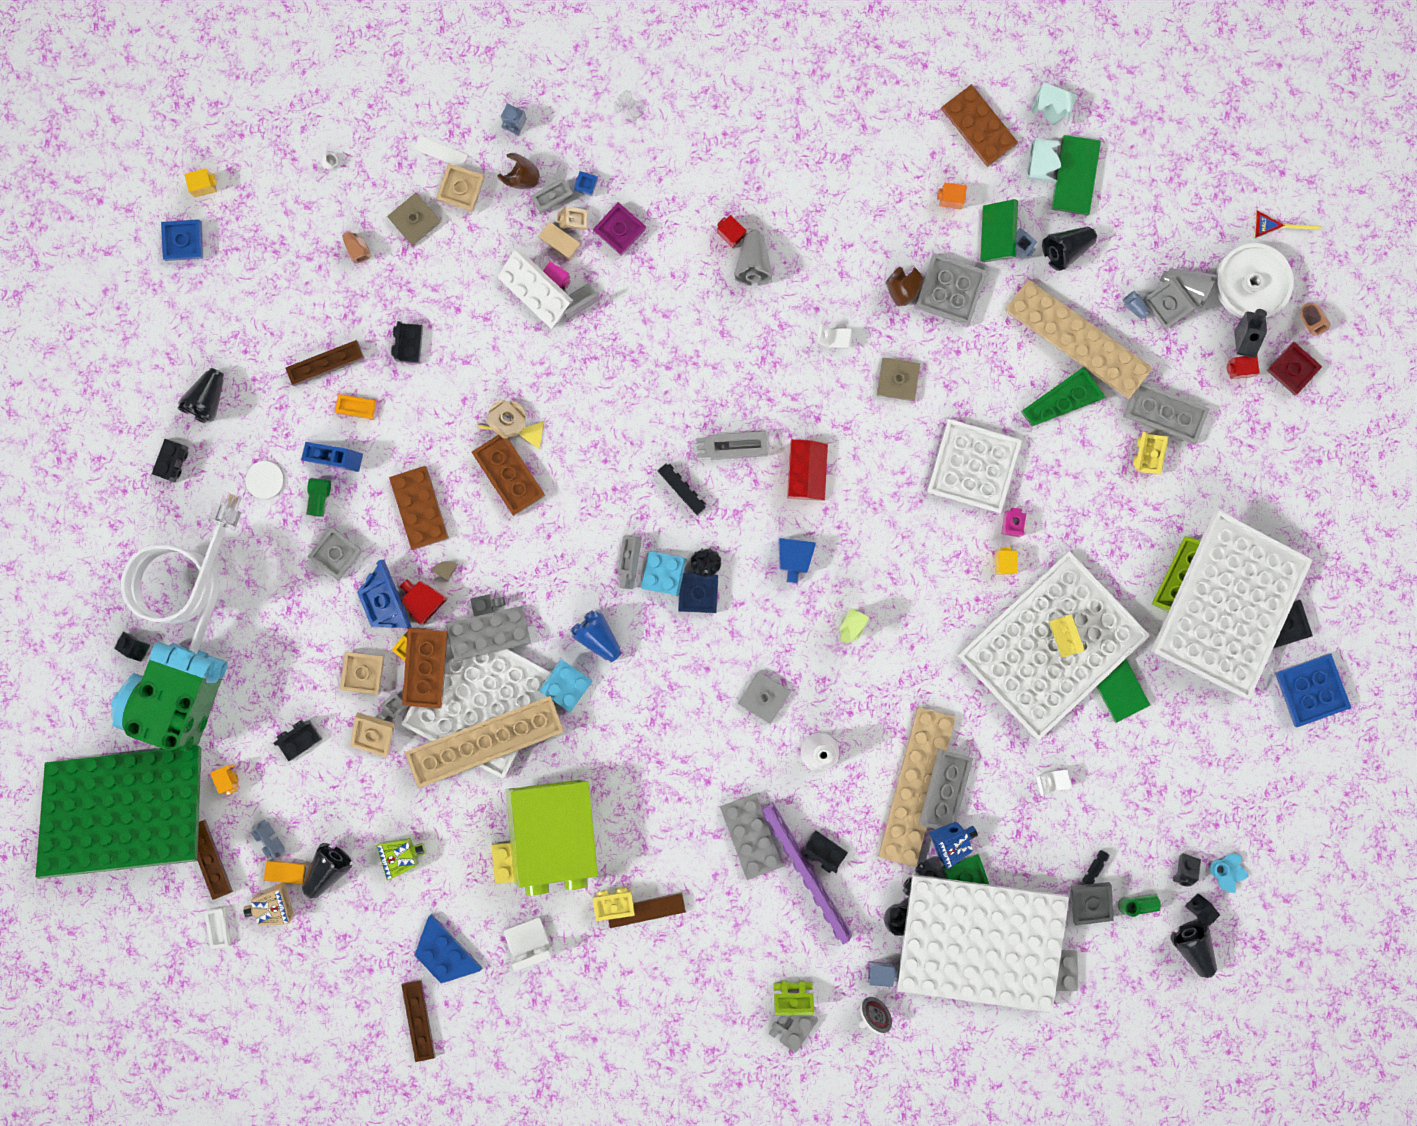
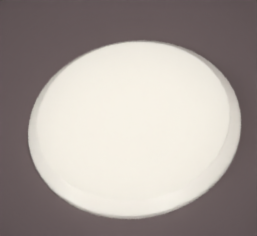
M260 461L252 465L247 471L245 478L248 491L260 499H269L277 495L282 489L284 482L281 469L269 461Z

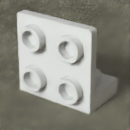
M540 917L504 930V935L514 960L511 964L514 972L552 957L553 951Z

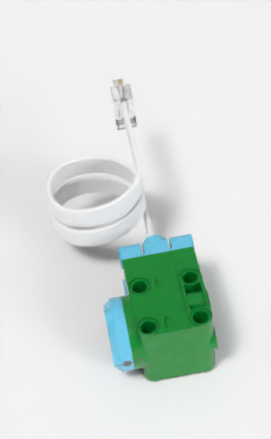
M224 491L220 504H214L208 522L217 526L205 558L196 552L172 545H152L134 554L124 569L121 580L122 596L130 610L139 617L153 622L178 624L193 619L203 610L190 648L175 643L167 645L156 642L152 648L144 675L132 673L119 692L113 697L111 703L112 725L124 730L125 734L131 738L165 750H182L188 752L200 742L219 686L228 666L227 661L209 656L208 653L199 650L219 594V578L213 567V562L225 529L228 528L234 531L242 513L237 511L242 497ZM180 552L190 558L200 572L190 599L183 609L172 616L162 618L151 612L142 599V576L149 563L156 557L165 553Z

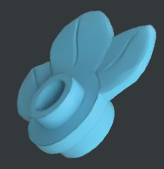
M1228 854L1222 860H1215L1210 866L1211 874L1218 879L1219 886L1227 892L1235 893V882L1248 878L1245 869L1239 865L1242 856ZM1218 866H1222L1221 872H1217Z

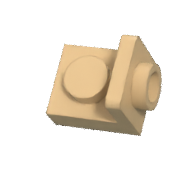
M566 206L557 215L559 228L562 230L566 227L586 230L588 210Z

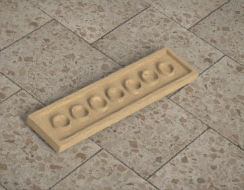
M1029 279L1005 309L1008 314L1127 399L1132 397L1153 369L1149 364Z
M548 696L405 752V755L419 789L565 731L552 697Z
M917 707L878 857L913 867L917 866L927 828L919 825L938 749L947 751L956 717Z

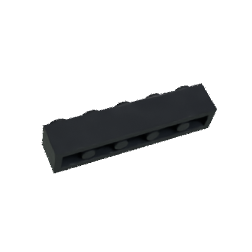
M665 463L657 472L698 516L706 509V503L702 499L699 500L697 498L698 494L694 490L691 491L689 489L690 485L686 481L683 482L681 480L682 476L673 471L674 468L671 464Z

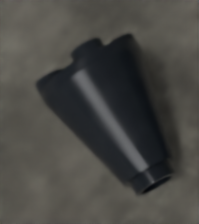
M210 368L180 398L177 409L183 413L194 415L195 419L201 423L214 421L224 382V374L214 368Z

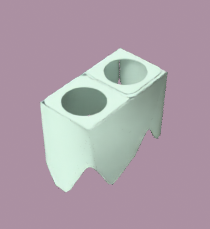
M1043 82L1031 111L1036 113L1038 110H1042L1044 117L1052 125L1067 115V126L1077 95Z
M1041 138L1033 140L1027 179L1057 182V180L1047 176V174H1051L1054 170L1061 167L1058 157L1059 153L1052 150L1053 147L1061 145L1059 141Z

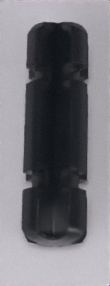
M1103 850L1098 852L1097 859H1094L1087 871L1088 874H1085L1082 879L1083 883L1086 885L1094 884L1096 881L1094 880L1095 877L1099 876L1105 865L1104 862H1107L1110 857L1108 853Z

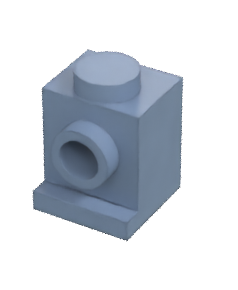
M507 103L500 116L503 122L501 127L519 136L527 120L525 112Z
M1021 227L1017 230L1016 255L1023 260L1025 256L1029 258L1036 251L1034 246L1037 241Z

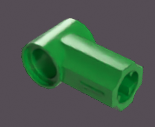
M309 479L307 486L309 498L306 515L324 517L326 500L331 491L330 480Z
M1157 894L1131 898L1123 897L1118 902V908L1121 913L1130 917H1136L1139 914L1160 911L1161 902ZM1132 902V909L1127 911L1128 903Z

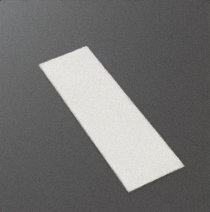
M420 135L414 147V150L463 168L468 156Z

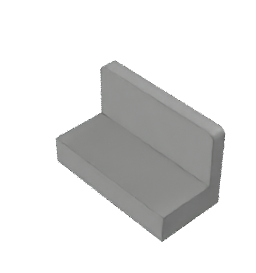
M590 282L568 295L574 301L564 311L567 319H570L600 300L598 293L595 292Z

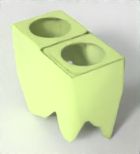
M853 608L848 610L836 632L837 634L838 631H841V642H852L857 637L859 639L869 617Z

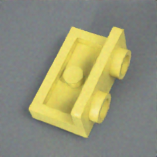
M1142 432V437L1139 436L1137 441L1139 452L1138 455H1135L1133 461L1135 469L1141 473L1162 475L1169 438Z

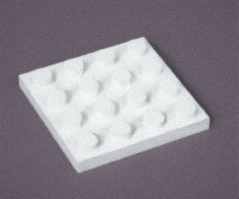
M948 419L927 493L1001 514L1022 440Z

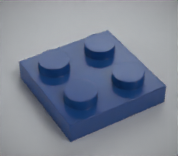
M199 219L161 222L163 260L203 259L202 223Z

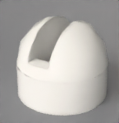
M327 152L323 155L321 164L326 169H333L338 164V159L335 154Z

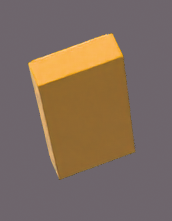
M338 394L335 413L374 420L377 401Z
M267 860L264 881L303 884L306 864Z

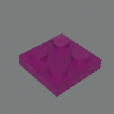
M617 202L594 227L593 232L622 256L647 228L624 206Z

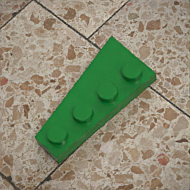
M1082 367L1023 409L1021 413L1031 427L1106 397L1086 369Z

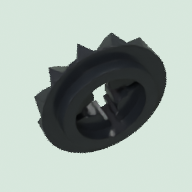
M701 548L700 551H695L693 557H691V567L700 576H712L721 568V557L717 551L715 552L711 548ZM708 557L709 562L704 567L703 561L701 560H705V558Z

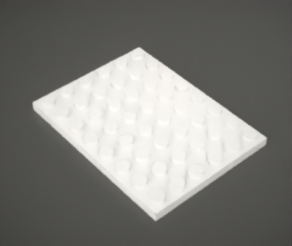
M1215 510L1151 652L1250 700L1312 563V559L1233 517Z
M1068 551L957 656L1027 731L1039 741L1150 635L1075 556ZM1072 614L1085 651L1061 657L1049 621Z
M912 874L897 991L1053 1013L1069 902L1068 895Z

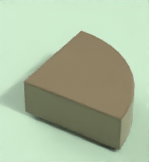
M451 561L440 562L431 571L449 580L458 564Z

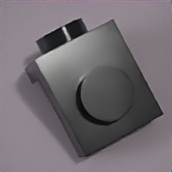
M123 631L114 649L127 658L141 662L150 644L142 642Z
M1182 853L1179 856L1178 872L1173 876V881L1185 887H1191L1199 880L1201 859Z
M1199 893L1185 905L1201 924L1204 925L1206 923L1208 927L1220 916L1211 902Z

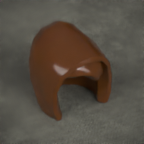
M507 154V158L514 160L516 164L507 175L503 176L501 173L497 175L500 181L515 189L534 188L540 178L537 167L529 159L519 154Z
M899 266L885 283L894 303L897 306H906L917 298L924 279L915 267L906 276L903 268Z

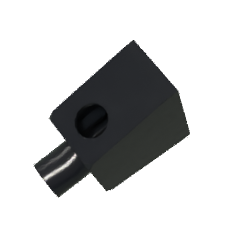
M1257 309L1255 313L1248 311L1243 315L1234 330L1237 355L1256 358L1267 334V312L1265 310Z

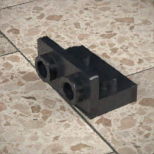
M397 321L396 326L393 327L395 345L391 347V356H393L394 360L403 363L420 364L423 335L422 325L404 324L401 321Z
M164 439L151 474L176 482L181 476V466L188 457L189 452L187 450L189 447Z
M300 720L292 726L293 730L290 732L284 731L276 737L278 740L273 744L280 748L288 762L322 740V737L310 720L305 722Z
M815 830L803 848V851L806 853L804 856L812 862H815V860L822 864L820 867L828 873H831V871L837 873L838 867L848 854L846 850L817 830Z

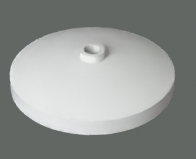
M1252 243L1234 249L1224 257L1216 272L1215 288L1217 296L1222 305L1239 318H1242L1245 312L1255 313L1257 309L1265 310L1267 312L1266 318H1268L1286 305L1293 291L1294 279L1288 261L1276 249L1264 244Z

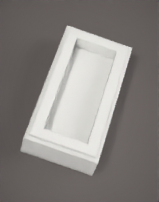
M226 906L205 910L210 950L231 946Z

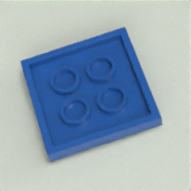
M1331 653L1275 672L1295 727H1300L1351 709Z

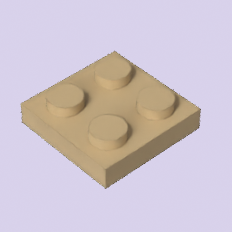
M448 163L436 200L473 212L485 176Z
M345 652L340 690L379 695L385 656Z
M357 712L354 719L350 746L387 757L390 752L395 723Z

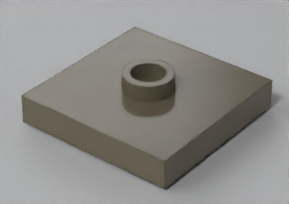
M416 192L387 216L412 246L441 223L440 219Z
M882 358L877 396L915 401L920 363Z

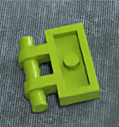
M781 980V982L773 983L774 991L782 992V994H774L775 1016L814 1015L813 993H805V990H813L812 982H805V980L787 982V980ZM788 990H799V993H788Z

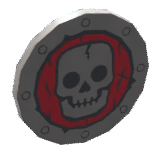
M875 997L863 999L860 1005L861 1017L863 1019L859 1022L860 1028L865 1029L869 1027L873 1032L882 1035L888 1033L892 1028V1017L888 1008Z

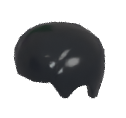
M904 904L892 905L884 914L885 927L895 936L904 935L908 909Z

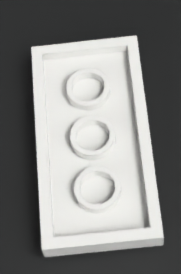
M519 248L514 250L498 275V278L551 329L556 327L565 314L564 311L574 301Z

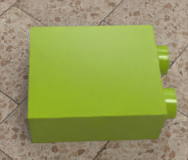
M580 779L505 789L514 883L519 888L525 887L527 896L549 893L550 883L563 881L565 890H577L588 887L587 878L598 877L589 782Z

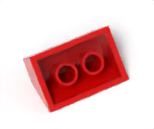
M791 439L787 499L825 501L828 444L812 440Z

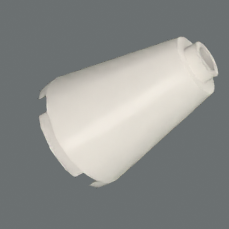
M814 733L803 741L801 758L808 768L814 771H826L832 768L838 760L839 748L836 741L830 735ZM825 751V755L820 758V753Z

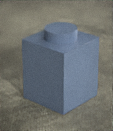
M869 962V985L893 987L894 981H897V969H895L892 963Z

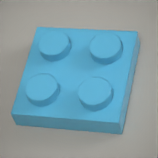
M649 551L641 589L679 596L686 558Z
M560 659L539 691L547 697L551 696L554 702L571 712L592 683V680Z

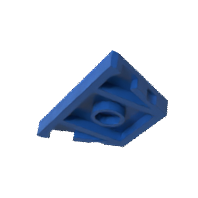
M378 560L376 563L377 567L373 573H369L365 583L357 591L370 626L411 628L412 626L385 560Z
M431 914L426 921L414 956L441 984L480 972L482 966Z

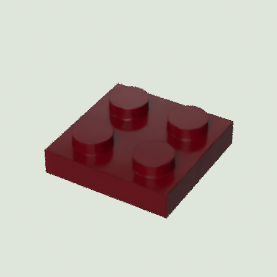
M1292 342L1266 371L1295 396L1299 394L1322 366L1296 342Z

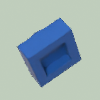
M579 171L574 191L593 196L598 176Z

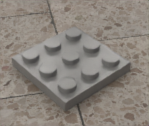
M933 253L915 308L969 326L988 271Z

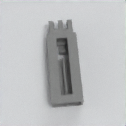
M767 431L714 434L705 438H696L697 443L704 442V445L697 446V450H705V453H698L697 458L711 457V460L768 456ZM729 441V450H724V444L716 445V442Z

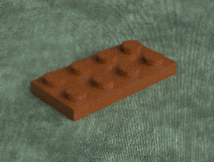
M972 84L941 108L987 167L1018 144V141Z
M498 434L471 452L513 516L546 496L508 438H502Z
M427 466L389 477L411 550L449 539Z
M408 628L402 706L442 708L448 631Z

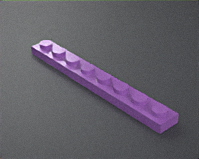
M773 801L762 809L765 820L768 823L770 822L775 837L780 839L783 844L784 852L793 860L794 869L802 875L805 887L811 890L815 904L821 907L824 912V919L833 927L836 939L840 940L842 944L849 942L852 937L851 931L808 859L804 856L805 854Z

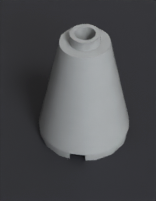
M752 230L745 235L734 272L735 280L743 285L752 286V283H758V286L768 284L772 280V270L765 238L757 230Z
M1169 268L1168 271L1164 270L1160 281L1163 282L1162 285L1172 277H1175L1197 306L1195 309L1201 312L1203 307L1200 305L1204 306L1217 276Z

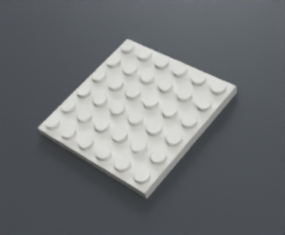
M448 636L442 708L411 706L401 725L430 741L440 739L546 698L547 696L541 693L539 689L551 672L509 649L455 662ZM519 750L478 766L504 779Z

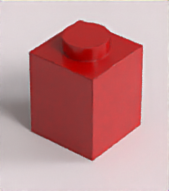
M731 215L727 219L725 217L722 218L717 224V234L731 248H734L745 237L747 232Z
M1242 356L1230 359L1227 364V373L1230 374V379L1250 378L1260 374L1258 356L1256 358Z

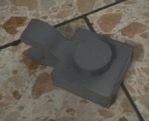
M490 594L470 598L474 617L493 613V607L506 605L504 597L491 600Z

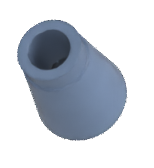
M1132 291L1123 299L1124 306L1141 320L1150 313L1140 293Z

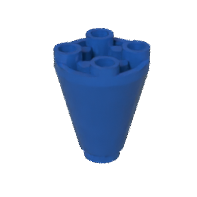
M591 610L584 616L585 620L581 624L577 623L570 629L572 632L571 636L583 646L612 663L622 654L620 646L603 613Z

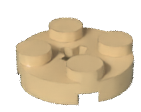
M499 400L491 406L487 422L494 432L506 439L522 432L526 424V412L515 401ZM503 415L506 417L510 416V421H505Z

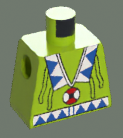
M411 838L386 841L376 845L387 881L419 864L417 857L426 854L424 844L420 843L413 846Z

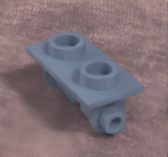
M264 819L258 823L260 827L257 828L256 825L252 827L254 831L251 833L257 842L261 841L263 844L262 851L267 858L271 857L274 860L276 853L278 856L285 853V847L278 836L272 840L269 838L275 834L269 821L266 822Z

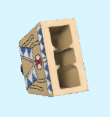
M285 882L256 893L251 899L252 905L244 906L243 908L244 916L246 918L255 916L259 926L290 924L294 918Z

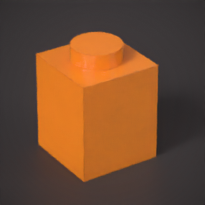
M944 182L942 188H939L937 193V200H940L939 206L962 209L965 204L967 185Z

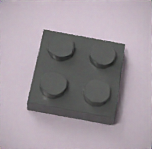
M1110 882L1071 886L1073 923L1075 926L1114 921L1112 885Z

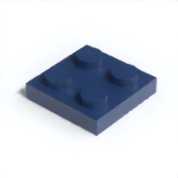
M683 573L679 592L678 612L717 613L718 575L704 577L698 574Z

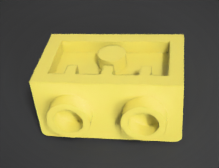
M1072 614L1049 621L1061 657L1085 651Z
M510 842L492 844L495 884L514 883Z
M627 887L617 888L616 892L608 893V890L597 891V895L593 896L596 921L635 916L632 889L627 890Z

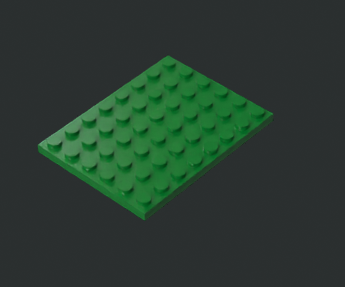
M199 745L194 746L188 752L162 749L45 762L35 877L44 879L196 862L198 856L201 747Z

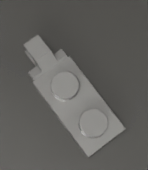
M623 536L618 573H620L621 578L619 588L633 590L642 537Z

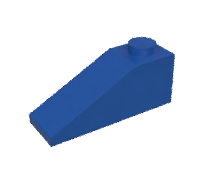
M305 442L301 460L359 472L363 453L346 448Z

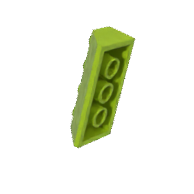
M1184 536L1152 605L1169 612L1201 541Z

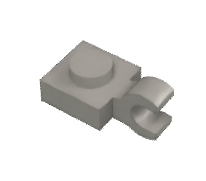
M394 692L380 704L384 710L375 718L386 720L390 716L392 719H395L408 706H402V698Z

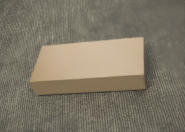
M551 222L547 224L539 235L542 241L569 260L581 245Z

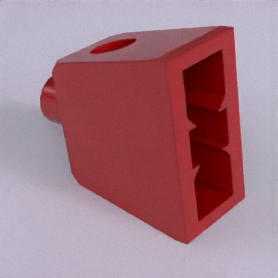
M406 579L400 585V588L406 593L401 601L419 625H424L448 600L446 596L423 581H419L414 586Z

